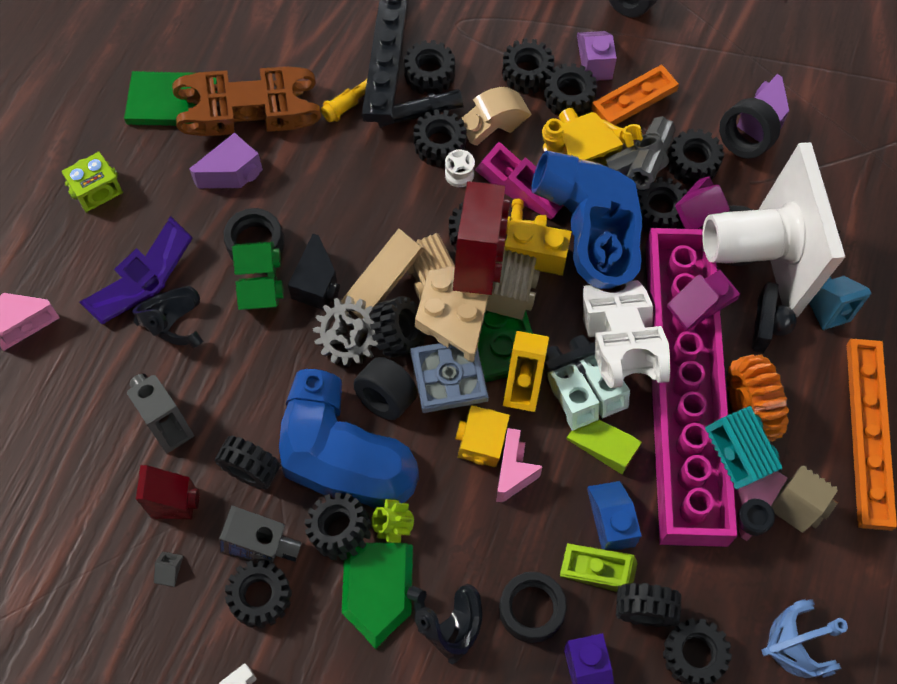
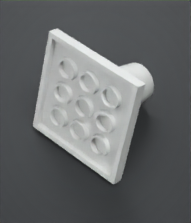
M811 142L799 143L758 210L710 214L705 218L703 224V247L709 262L739 263L770 260L776 283L779 284L778 291L782 305L791 308L796 317L802 313L845 258Z

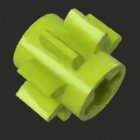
M385 499V507H376L372 515V527L378 533V539H386L387 542L401 543V535H410L413 529L414 516L408 510V504L399 503V500Z

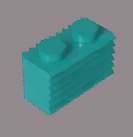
M751 406L729 414L706 426L705 431L709 433L708 437L712 439V444L715 445V450L718 451V456L721 457L724 469L728 470L727 475L731 477L730 481L734 483V488H742L783 468L779 461L777 449L770 444L763 430L762 420L754 413Z

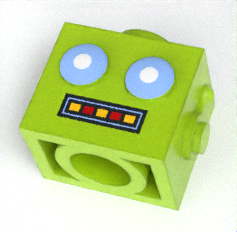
M100 152L81 159L74 165L61 171L66 179L65 185L69 187L68 193L72 199H78L85 212L123 193L117 181V171L114 167H109V162L105 161Z

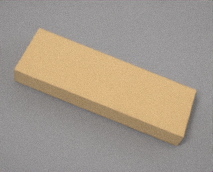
M398 229L343 297L342 303L345 304L346 297L350 296L354 299L355 304L359 299L366 302L365 309L369 306H377L378 303L384 301L425 249L401 229ZM352 311L357 317L364 318L360 313Z

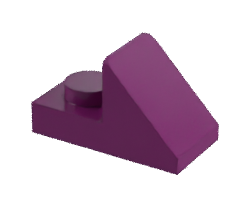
M710 176L699 179L675 205L685 229H698L703 226L708 215L730 211L721 187L713 185Z
M721 270L705 279L699 274L667 304V308L687 331L736 301L740 293Z

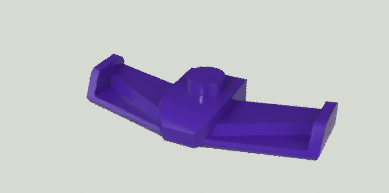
M170 216L146 256L136 248L114 269L121 279L81 300L79 303L96 320L104 324L144 300L155 297L165 287V282L193 237Z

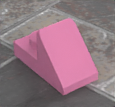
M507 428L496 502L503 503L541 476L542 466L522 463L525 442H519L521 430Z

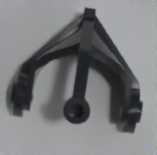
M184 286L159 294L137 305L132 311L135 315L134 323L136 326L145 327L153 336H159L175 345L190 344L193 349L204 342L197 331L186 336L176 335L168 331L177 319L199 305L200 296L191 286Z
M470 584L461 586L455 592L453 612L447 620L439 625L435 612L425 607L426 591L415 586L409 587L407 598L414 601L415 623L418 632L426 637L448 659V663L455 664L473 646L481 628L482 606L478 590ZM458 630L459 633L455 642L450 643L449 641L454 631Z

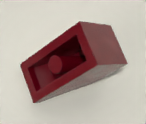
M140 465L136 500L152 519L192 520L193 509H197L199 506L200 494L199 489L195 487L190 477L148 465Z

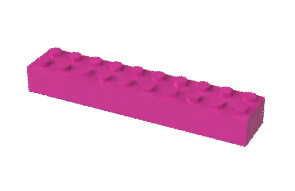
M651 228L645 251L647 292L653 305L652 327L662 326L669 343L670 381L658 383L657 380L652 379L660 545L728 547L737 537L733 482L730 481L731 477L727 475L728 470L724 469L721 457L718 456V451L715 450V445L712 444V439L708 437L709 433L705 431L706 426L728 415L720 311L686 331L667 308V304L697 275L701 274L705 279L717 272V264L709 262L706 258L703 247V229Z

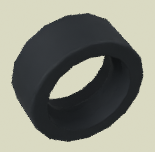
M747 98L742 99L724 113L720 120L719 132L722 142L730 152L736 156L749 159L760 156L775 144L780 136L781 124L778 114L771 105L761 99ZM740 113L750 114L761 124L764 135L760 143L749 142L742 137L736 124L737 116Z
M259 208L245 209L231 217L224 228V243L231 259L233 260L232 246L236 245L238 235L245 229L258 226L270 230L274 249L279 248L281 255L284 249V236L278 219L269 211Z
M524 572L512 578L504 587L499 603L500 619L505 629L516 639L527 643L542 642L553 637L561 627L567 611L566 596L561 586L552 577L540 572ZM526 587H537L544 590L553 602L551 619L539 628H529L522 625L516 620L512 612V602L515 595Z

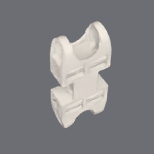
M638 280L630 281L619 292H605L593 285L584 286L583 321L588 336L595 337V358L601 376L610 388L622 387L623 379L633 373L646 374L653 380H657L658 383L669 382V343L662 326L652 327L653 305L643 285Z

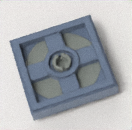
M438 343L411 348V357L422 413L488 402L489 397L478 348L474 362L466 360L464 352L452 345L447 348L443 344Z

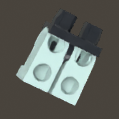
M582 334L570 341L569 348L571 352L562 354L558 346L547 348L544 363L546 381L567 415V422L572 431L599 420V414L602 418L629 408L630 389L624 380L622 387L610 388L602 378L595 358V342L591 343Z

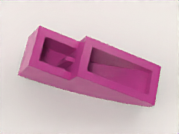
M500 142L495 145L475 169L477 173L491 184L505 185L506 195L512 199H522L524 206L541 215H547L549 219L554 218L563 207V205L559 206L532 193L531 186L536 166L526 157L521 161Z

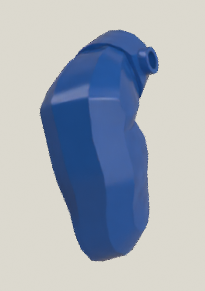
M546 150L542 154L534 172L531 186L532 193L559 206L564 205L572 213L571 230L574 236L573 260L577 272L587 283L599 289H612L632 281L639 273L642 261L639 247L642 214L636 183L621 172L600 163Z
M304 369L296 372L281 422L279 452L283 475L287 479L320 494H330L333 498H335V492L342 493L344 497L348 493L360 503L374 509L376 507H385V499L399 500V503H405L414 494L419 480L418 463L410 448L397 439L368 433L362 428L347 422H337V417L341 413L342 380L338 376L318 369Z

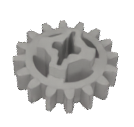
M350 296L346 297L345 304L336 298L334 299V308L324 305L323 308L327 314L325 316H316V319L321 322V326L313 328V332L320 334L321 337L314 342L318 346H325L321 354L325 357L332 354L331 362L338 364L342 358L344 366L350 367L352 359L361 365L363 364L362 356L366 355L372 358L374 355L370 349L372 346L377 347L379 343L376 340L374 341L372 335H375V330L370 329V324L374 323L370 319L371 314L375 313L373 311L374 307L369 306L365 309L366 302L359 299L355 304L354 299ZM349 311L358 312L361 315H363L364 318H358L354 320L352 316L349 314ZM335 319V322L332 328L330 329V325L332 321ZM348 325L354 328L350 331L351 337L349 338L343 335V333L347 332L346 326ZM368 333L367 338H366L364 344L362 345L361 342H362V340H363L365 334ZM344 343L348 352H340L333 345Z

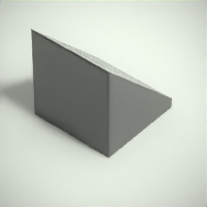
M162 552L155 562L154 583L175 587L183 555Z

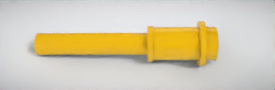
M367 79L352 90L347 88L333 100L325 101L323 107H321L323 117L328 122L339 121L340 116L353 106H356L359 103L358 99L365 95Z

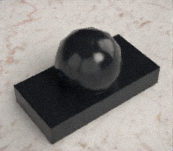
M767 282L758 297L752 342L753 351L764 353L772 341V334L785 336L795 329L797 319L794 311L785 305H776L779 284Z

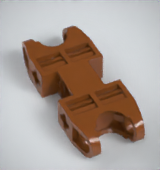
M286 66L260 68V80L229 82L227 70L198 72L179 77L172 85L174 96L181 100H187L188 103H194L196 106L180 113L176 117V126L179 131L188 135L218 136L233 134L234 122L265 120L267 132L295 130L313 125L321 118L320 106L300 99L297 96L315 87V75L306 68ZM272 74H275V79H276V80H274V81H273ZM213 78H216V80H217V84H216V85H214V80H213ZM300 79H308L307 81H298ZM182 87H191L188 89H180ZM277 118H280V125H278ZM220 122H221V125H222V129H219V124H218V123H220Z

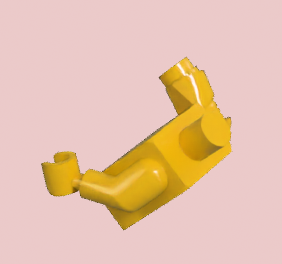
M567 108L559 114V119L553 118L548 120L542 129V136L545 142L543 145L544 152L548 150L579 157V159L600 163L604 166H607L605 158L622 151L623 143H626V146L630 148L634 145L633 140H643L641 127L638 124L620 128L601 119L594 112L579 117L573 108Z

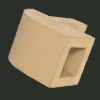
M496 87L475 97L473 100L476 106L462 117V120L467 129L468 140L471 144L477 146L497 128L511 133L532 114L518 92L508 87Z

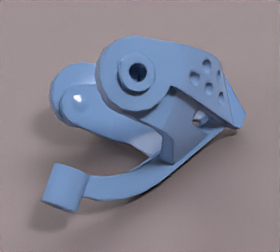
M803 599L794 602V605L786 608L774 620L770 628L767 648L761 649L763 656H771L787 672L803 678L823 676L824 678L836 674L835 671L841 669L840 664H837L836 660L819 664L810 658L802 643L827 634L838 636L847 631L848 625L846 621L838 618L829 622L826 627L798 635L797 615L814 610L815 603L813 599ZM786 654L789 655L790 657H792L793 659H795L797 662H795V661L789 659V658L786 656Z

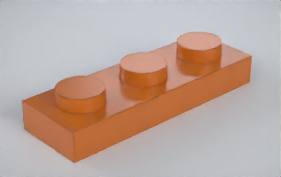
M661 64L592 102L591 110L601 119L617 125L676 92L679 83Z

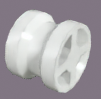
M455 150L447 155L445 159V178L447 182L454 187L467 186V181H473L475 160L472 154L465 150Z

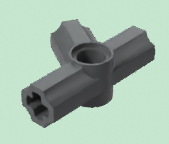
M664 116L654 118L646 134L642 135L643 140H636L634 146L605 158L607 166L632 179L639 190L649 189L658 171L665 168L669 163L666 152L676 131L674 122L667 120Z

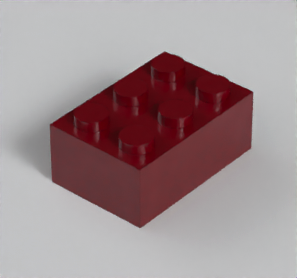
M467 181L457 236L453 291L492 295L493 282L500 283L510 199L504 198L505 185Z

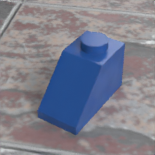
M621 481L588 486L587 491L601 549L615 551L636 547L642 535L634 504Z

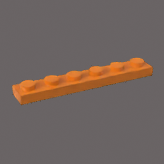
M850 339L847 343L858 528L893 531L897 528L883 341Z

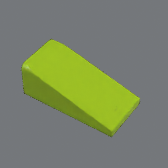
M601 420L571 431L566 438L621 475L642 444L640 440Z
M567 543L560 577L618 592L619 586L634 583L637 560L632 554Z

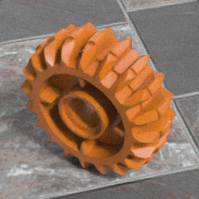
M762 354L747 355L732 361L731 366L728 368L729 375H727L726 379L729 392L728 400L731 403L733 413L751 406L754 413L761 418L763 430L769 442L782 438L783 434L787 431L789 422L787 417L789 409L786 404L788 398L785 396L784 386L781 384L780 375L776 373L775 366Z

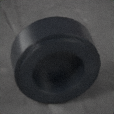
M750 499L739 509L737 521L744 532L759 536L765 534L773 526L775 514L772 507L764 500Z

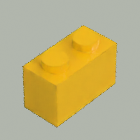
M510 220L504 249L506 251L510 250L512 253H522L524 256H534L536 258L535 270L563 276L572 231Z
M521 331L516 332L503 406L535 412L548 347V336Z

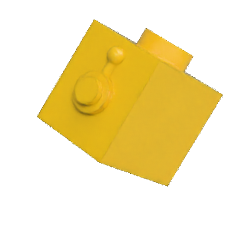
M471 405L466 422L460 420L455 440L461 441L457 458L473 461L478 465L484 464L496 467L501 456L510 415Z

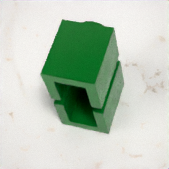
M274 242L236 244L232 246L235 275L268 273L267 277L241 278L239 281H235L238 310L277 307L279 299H284L283 281L277 280L276 268L281 267L280 249H274Z

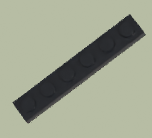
M379 0L362 110L363 122L392 123L409 0Z

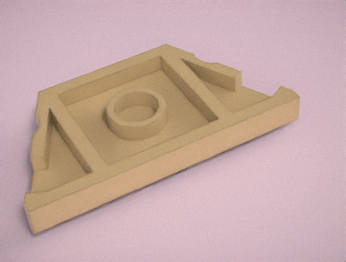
M455 266L428 271L415 317V328L427 335L434 336L439 343L447 348L450 345L464 352L466 360L474 362L489 295L453 291Z

